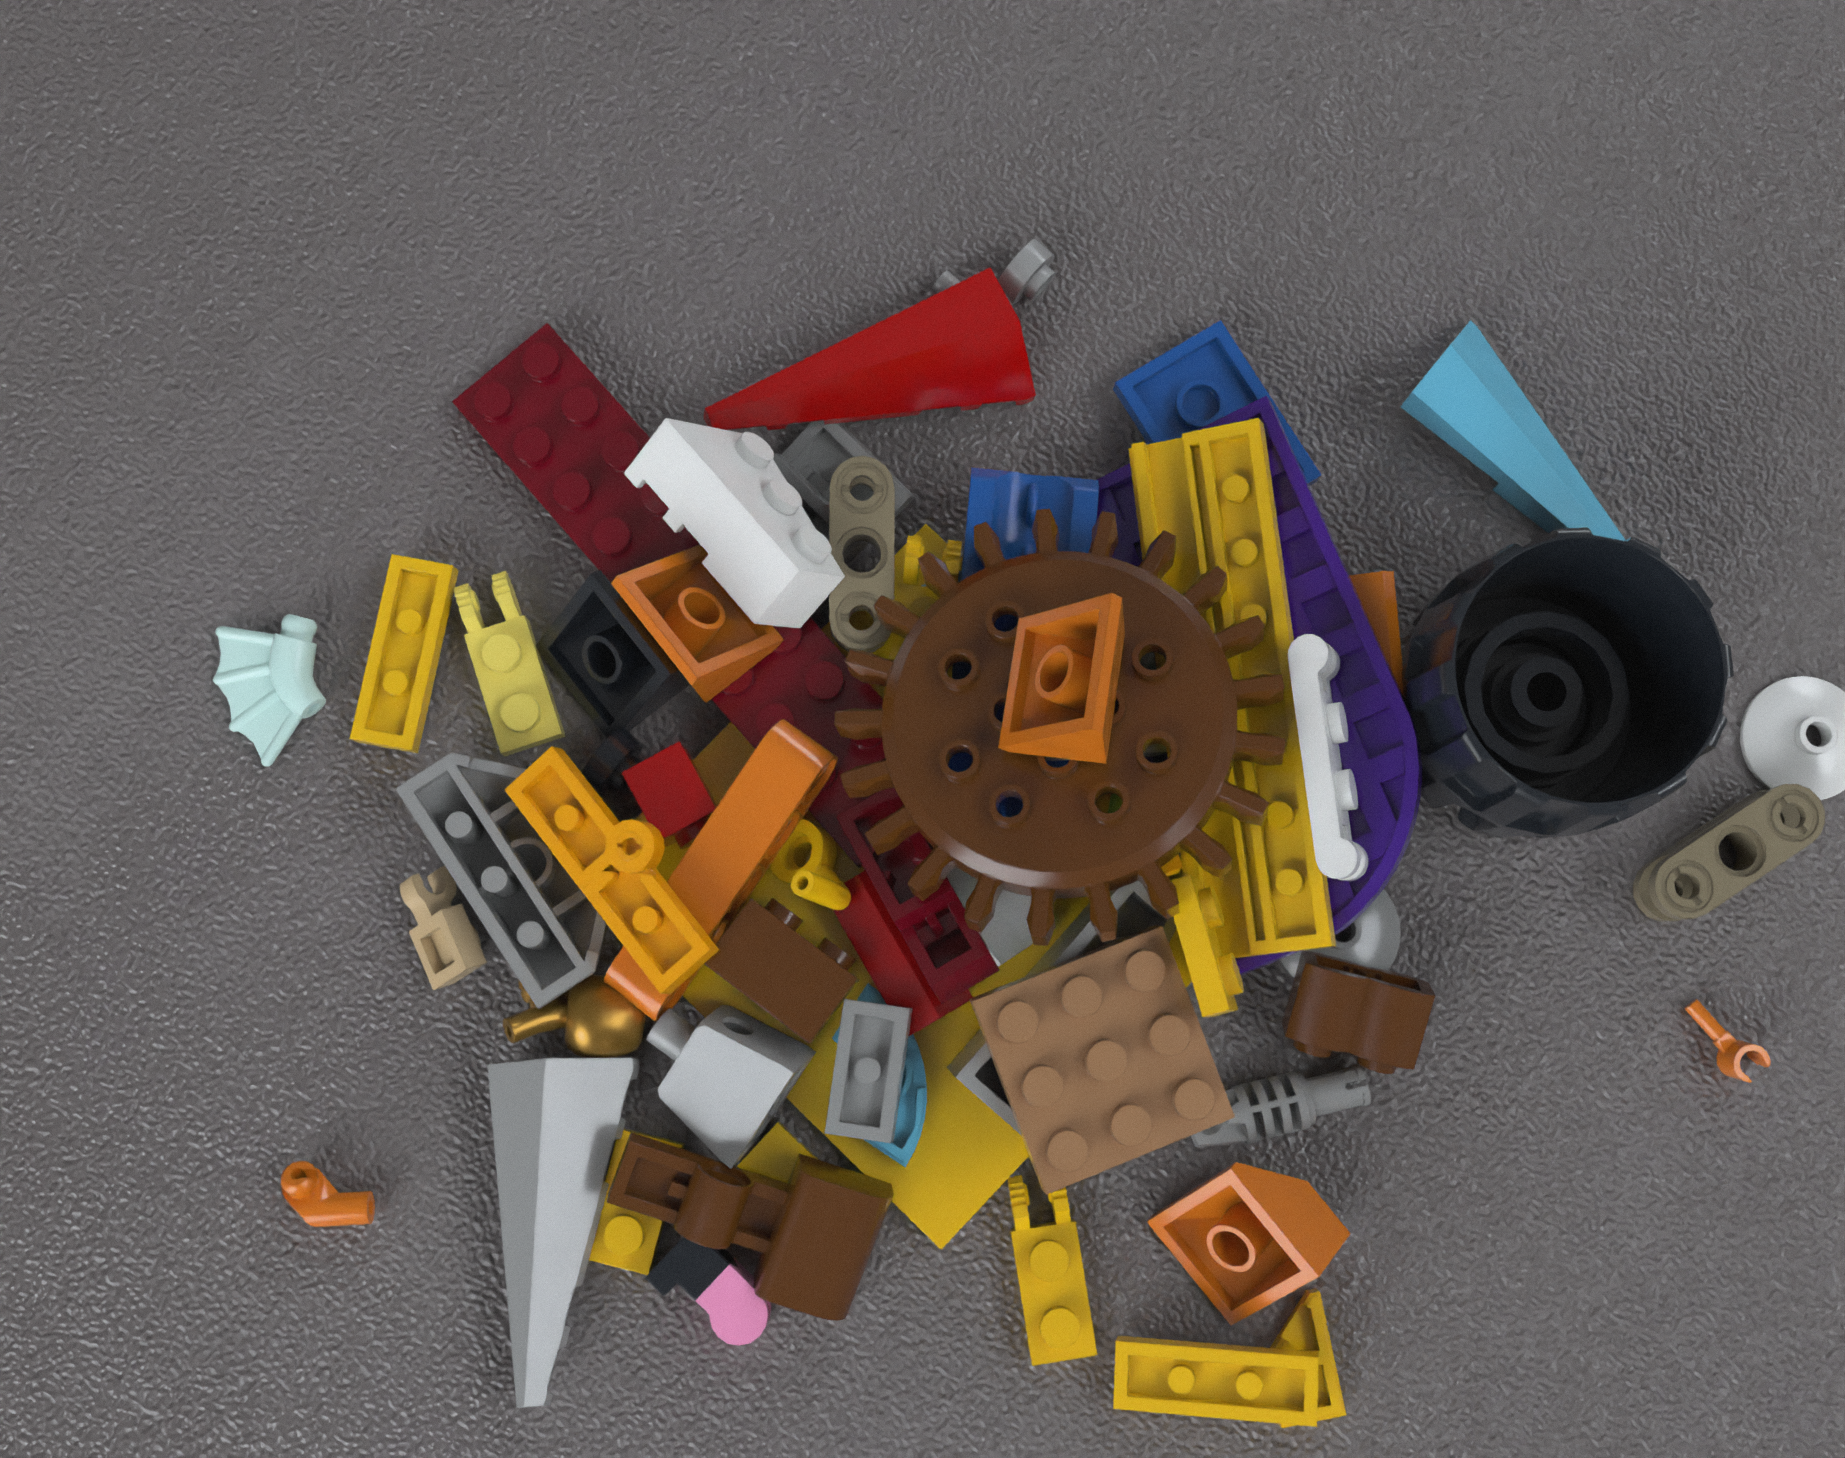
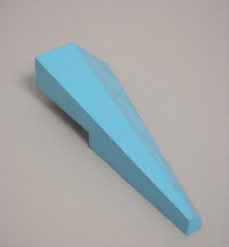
M1470 320L1400 407L1498 483L1493 488V491L1547 533L1555 529L1587 527L1593 535L1624 541L1625 538L1478 327Z

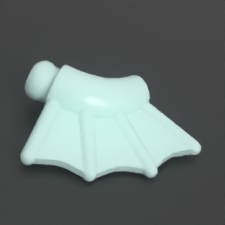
M287 614L282 618L280 634L219 626L215 631L219 640L221 656L213 682L219 686L228 699L231 710L229 729L233 732L238 731L254 743L261 758V763L265 767L271 766L302 718H308L316 714L326 703L325 697L317 688L313 678L317 644L312 643V639L317 631V624L314 620L292 614Z

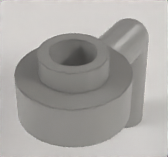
M1036 239L1031 240L1023 247L998 279L1012 306L1024 296L1033 302L1046 289L1056 274L1049 267L1055 255ZM946 270L936 280L932 290L937 294L960 281Z

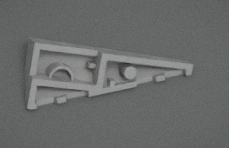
M542 1058L487 1065L517 1408L548 1406L551 1404L553 1394L547 1392L558 1350L566 1347L571 1328L565 1326L574 1290L583 1284L609 1186L604 1181L614 1140L622 1137L626 1120L621 1117L630 1080L637 1079L640 1069L639 1059Z

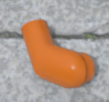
M295 1161L283 1170L281 1175L282 1194L289 1205L310 1226L328 1227L372 1224L375 1214V1200L372 1191L338 1192L325 1175L308 1161Z

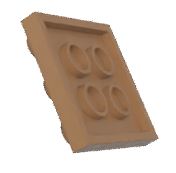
M1160 925L1151 926L969 999L1040 1186L1046 1195L1235 1118L1164 929Z

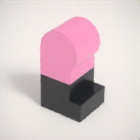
M683 1237L645 1277L663 1296L677 1283L709 1314L713 1331L718 1338L727 1344L740 1346L753 1342L760 1337L770 1319L771 1302L765 1301L755 1294L753 1275L726 1249L704 1247Z

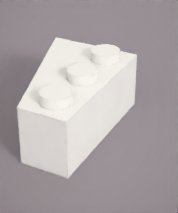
M665 418L624 474L636 488L643 487L647 483L669 508L663 519L672 530L677 533L686 527L707 551L708 555L702 564L754 624L801 628L845 575L831 554L832 548L829 541L822 533L816 530L803 509L800 494L786 481L773 460V450L766 441L751 432L739 433Z

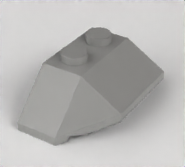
M451 752L395 789L536 1007L541 1009L596 972L608 925L504 789L526 769Z

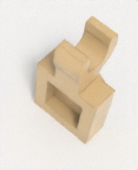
M446 866L438 868L427 876L433 893H430L425 888L419 873L412 875L400 884L401 897L404 903L411 909L418 926L409 931V934L433 991L456 983L487 963L481 949L478 932L470 923L463 904L451 906L457 886Z

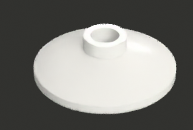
M1798 676L1774 682L1761 690L1752 699L1742 718L1740 745L1749 770L1764 787L1769 790L1783 784H1799L1809 788L1820 800L1833 797L1845 790V692L1819 678ZM1809 725H1814L1820 732L1821 744L1819 747L1812 745L1806 737V730Z

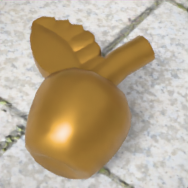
M590 975L541 1009L536 1007L518 979L521 996L525 1002L529 1003L531 1008L504 1018L503 1028L511 1043L538 1033L565 1028L567 1048L575 1055L583 1058H613L628 1054L639 1047L642 1043L646 1014L636 1008L622 994L605 984L604 975Z

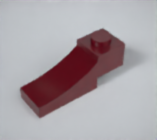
M895 788L884 789L836 817L893 922L901 932L929 986L941 1004L1000 970L978 931L968 928L964 919L965 908L947 877L940 888L924 901L915 896L907 883L915 867L932 851L920 831L906 838L896 848L879 855L871 846L865 833L878 820L894 813L903 806Z

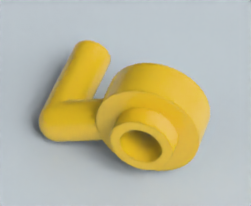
M801 819L770 865L772 873L779 880L790 884L793 893L804 899L833 910H843L850 904L851 893L833 871L837 857L835 840L823 827ZM812 849L811 856L808 862L805 864L806 856L808 852Z

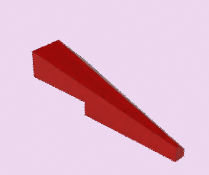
M990 267L706 407L704 410V420L707 426L724 430L766 426L767 430L785 429L788 424L823 420L824 425L915 416L919 415L923 410L960 407L961 411L975 410L982 404L1015 401L1016 405H1024L1033 401L1036 393L1020 320Z

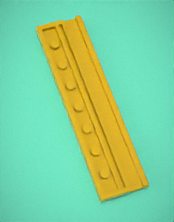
M1259 418L1182 433L1181 438L1152 444H1146L1145 442L1131 444L1132 448H1128L1142 560L1147 553L1149 545L1165 530L1176 536V554L1172 567L1161 580L1180 594L1187 591L1201 575L1219 566L1227 574V590L1219 602L1201 614L1213 633L1219 632L1239 620L1259 615L1265 626L1264 639L1260 644L1250 651L1227 659L1232 678L1245 679L1262 674H1282L1284 682L1283 701L1266 707H1249L1237 710V730L1249 733H1269L1286 739L1282 765L1263 766L1247 761H1233L1229 775V783L1253 791L1269 802L1268 813L1262 826L1242 822L1229 813L1215 809L1202 830L1225 847L1232 858L1231 871L1223 879H1220L1203 870L1189 853L1182 850L1180 858L1183 877L1192 875L1201 880L1203 889L1211 886L1214 888L1224 918V926L1215 928L1222 955L1232 953L1235 958L1334 947L1336 946L1327 876L1319 870L1315 859L1289 671L1288 649L1294 641L1264 424ZM1154 652L1156 669H1159L1166 660L1162 655ZM1167 749V756L1169 757L1170 751Z

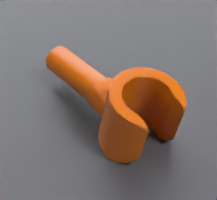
M1698 999L1693 1000L1684 1008L1718 1048L1716 1056L1717 1065L1726 1076L1748 1083L1752 1082L1740 1068L1741 1057L1745 1053L1757 1065L1767 1068L1770 1066V1057L1764 1048L1735 1039L1728 1030H1725Z

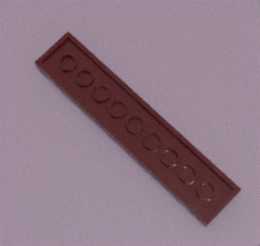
M548 323L452 401L593 565L603 572L610 583L613 582L617 575L700 545L686 527L681 532L675 533L666 523L663 516L669 508L647 483L643 487L636 488L626 477L624 472L649 441L650 437ZM810 617L801 628L773 626L784 639L782 643L711 700L754 749L757 748L767 732L776 723L784 719L838 757L833 773L808 811L831 835L854 864L861 868L863 865L836 816L872 795L849 798L843 787L840 774L856 766L884 759L882 738L855 740L841 737L834 724L835 711L851 708L881 709L883 699L869 683H863L851 676L845 663L846 657Z

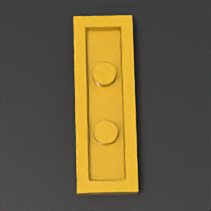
M391 554L350 734L351 740L412 753L419 752L454 595V587L456 586L459 572L453 565Z
M1118 1336L1115 1341L1113 1409L1317 1427L1319 1352Z

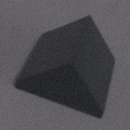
M601 570L590 574L536 644L539 653L606 738L621 727L629 732L689 686L681 671Z

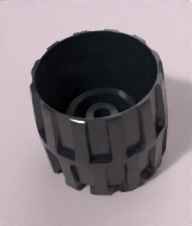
M1587 527L1555 529L1526 544L1524 547L1516 543L1510 544L1479 560L1453 578L1428 602L1412 623L1415 630L1409 641L1401 649L1403 697L1414 719L1421 748V796L1433 808L1451 804L1460 806L1458 820L1472 831L1497 838L1514 836L1549 838L1578 835L1630 818L1662 801L1686 784L1687 776L1685 772L1698 757L1716 748L1727 723V718L1722 712L1727 679L1734 676L1731 646L1723 643L1710 611L1714 603L1696 579H1686L1663 560L1660 549L1633 536L1622 541L1593 535ZM1529 682L1537 686L1545 698L1547 711L1536 708L1530 702L1527 694Z

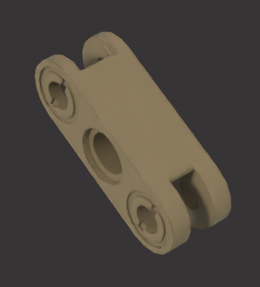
M867 456L847 459L837 467L831 478L829 543L832 548L831 554L845 577L829 594V623L832 636L840 647L848 652L849 650L873 653L884 646L891 635V631H888L879 620L874 604L881 595L894 600L895 488L893 477L887 467L877 459ZM864 485L872 490L873 495L868 500L860 501L855 499L850 492L854 487ZM865 541L876 547L880 555V562L874 569L869 572L860 573L853 571L846 565L843 554L852 543ZM857 611H865L871 615L874 623L867 630H856L849 622L852 614Z
M1783 784L1746 796L1653 858L1637 872L1633 882V897L1638 908L1647 917L1659 922L1695 919L1709 913L1813 843L1823 830L1825 809L1814 792L1799 784ZM1723 838L1727 839L1736 850L1737 860L1732 869L1728 868L1719 856V845Z

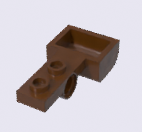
M631 1132L610 1186L607 1203L672 1223L675 1230L681 1236L704 1247L726 1249L730 1247L731 1243L761 1252L753 1273L754 1292L759 1298L815 1317L838 1321L845 1319L848 1315L894 1192L891 1183L800 1153L789 1181L785 1183L736 1166L729 1168L723 1162Z

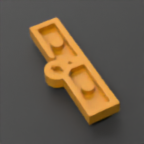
M551 746L504 789L660 994H671L719 951V948L656 869L662 860L665 850L664 839L660 831L653 824L630 819L620 822L562 748Z

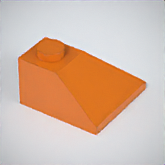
M1238 1162L1156 1212L1147 1221L1149 1226L1231 1326L1320 1277L1351 1234L1308 1181Z

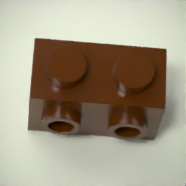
M773 897L765 907L751 898L716 943L719 951L704 964L808 1044L813 1043L841 1006L844 999H846L858 983L859 979L849 972V969L856 960L826 937L816 947L798 934L796 930L803 920Z

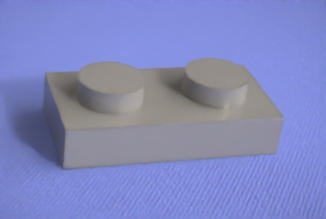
M844 999L825 1134L885 1143L894 1142L913 1008Z

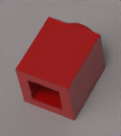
M680 741L622 772L648 823L653 824L660 831L664 839V846L666 847L677 842L680 849L690 847L717 807L688 750Z

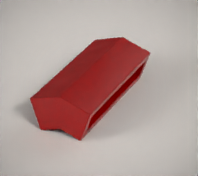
M866 870L844 882L851 893L850 904L843 910H833L886 1004L913 1008L909 1036L969 1002L970 998H973L967 989L941 1004L929 986L901 932L893 922Z

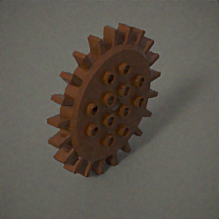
M1040 509L1036 511L1032 528L1036 546L1035 553L1006 560L1001 551L999 537L987 522H983L974 526V548L984 569L972 574L961 582L955 580L946 564L929 551L918 558L926 587L939 597L921 617L908 610L901 602L883 595L874 604L878 618L886 629L905 638L894 660L880 657L871 652L849 650L845 663L851 676L863 683L886 687L883 706L881 709L851 708L835 711L834 724L841 737L855 740L882 738L885 758L874 763L856 766L840 774L849 798L867 797L884 789L895 788L903 803V806L897 811L878 820L865 833L877 855L896 848L906 838L919 831L934 847L930 854L915 867L907 883L912 893L920 900L924 901L936 892L946 876L957 867L978 879L974 890L966 901L964 919L968 928L982 933L994 917L996 903L1003 890L1020 895L1031 896V905L1026 920L1033 944L1048 946L1056 927L1054 918L1056 899L1087 896L1090 902L1091 925L1101 941L1105 942L1115 940L1117 935L1118 913L1110 897V891L1139 880L1148 893L1151 905L1167 920L1179 913L1176 886L1165 875L1161 867L1177 856L1182 850L1189 853L1203 870L1220 879H1223L1231 871L1232 858L1225 847L1202 830L1215 809L1229 813L1242 822L1262 826L1268 813L1269 802L1253 791L1229 783V775L1233 761H1247L1263 766L1282 765L1286 739L1269 733H1249L1237 730V710L1249 707H1266L1283 701L1284 682L1282 674H1262L1245 679L1232 678L1227 659L1250 651L1260 644L1264 639L1265 626L1259 615L1239 620L1231 626L1213 633L1201 614L1219 602L1227 590V574L1219 566L1201 575L1187 591L1180 594L1161 580L1174 563L1176 554L1175 535L1163 530L1149 545L1143 561L1137 567L1112 558L1118 544L1115 513L1101 512L1092 528L1090 549L1088 553L1057 551L1059 542L1058 526L1050 509ZM1109 593L1122 597L1125 637L1115 704L1119 709L1113 716L1107 763L1070 760L1065 766L1055 768L1046 763L1045 756L1012 753L999 749L1002 722L996 718V714L1001 707L1005 706L1017 626L1011 631H999L994 627L996 620L1004 615H1012L1019 620V618ZM1155 652L1162 655L1166 661L1161 668L1149 670L1140 664V660L1145 654ZM954 663H968L972 667L970 673L963 679L949 677L947 675L948 670ZM1154 744L1163 745L1170 751V756L1162 763L1149 762L1143 754L1149 746ZM967 753L973 757V763L967 770L956 772L948 767L949 761L954 755ZM1107 793H1113L1118 795L1123 803L1116 812L1104 813L1096 806L1099 797ZM1009 797L1018 798L1023 802V808L1014 817H1004L998 812V806L1002 800Z

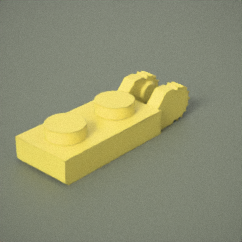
M503 571L492 575V590L505 617V622L485 628L478 597L475 591L471 589V586H469V583L454 587V593L462 621L468 632L464 637L499 750L502 755L508 756L565 737V732L540 653L536 648V641L530 622L525 615H522L511 579L507 572Z

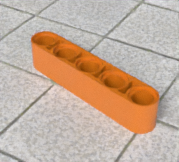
M784 719L776 723L761 740L667 880L669 886L715 945L729 928L837 765L838 757ZM623 946L607 970L604 983L622 994L636 1008L657 1022L669 1008H674L702 966L671 994H660Z

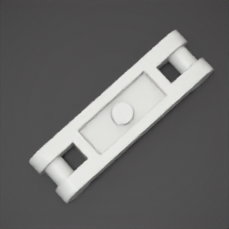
M1304 634L1297 637L1291 643L1288 649V663L1315 859L1319 870L1324 875L1341 881H1354L1365 874L1368 868V856L1361 845L1352 841L1348 811L1358 808L1357 789L1352 770H1342L1339 743L1348 742V725L1342 702L1333 703L1330 680L1337 675L1340 669V658L1333 647L1322 638L1314 634Z

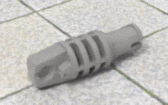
M1355 1064L1349 1068L1305 1078L1302 1073L1296 1074L1292 1071L1232 1086L1225 1092L1235 1118L1191 1135L1194 1146L1251 1144L1310 1129V1126L1315 1124L1317 1116L1357 1106H1368L1371 1103L1368 1085L1350 1090L1345 1088L1359 1084L1360 1081L1366 1079L1363 1069L1359 1064Z

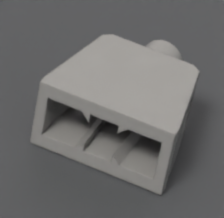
M728 1005L718 1007L704 1018L697 1027L669 1008L655 1023L646 1039L675 1061L658 1087L659 1098L729 1168H733L755 1146L816 1053L809 1046Z

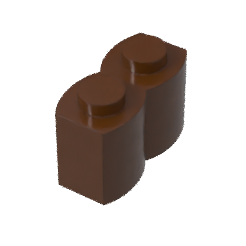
M1302 951L1282 1020V1026L1285 1036L1293 1039V1046L1301 1052L1324 1058L1330 1057L1332 1051L1351 1053L1357 1056V1063L1364 1068L1378 1073L1393 1074L1396 1067L1404 1069L1415 1068L1436 995L1428 982L1408 975L1379 968L1365 967L1345 959L1321 953Z

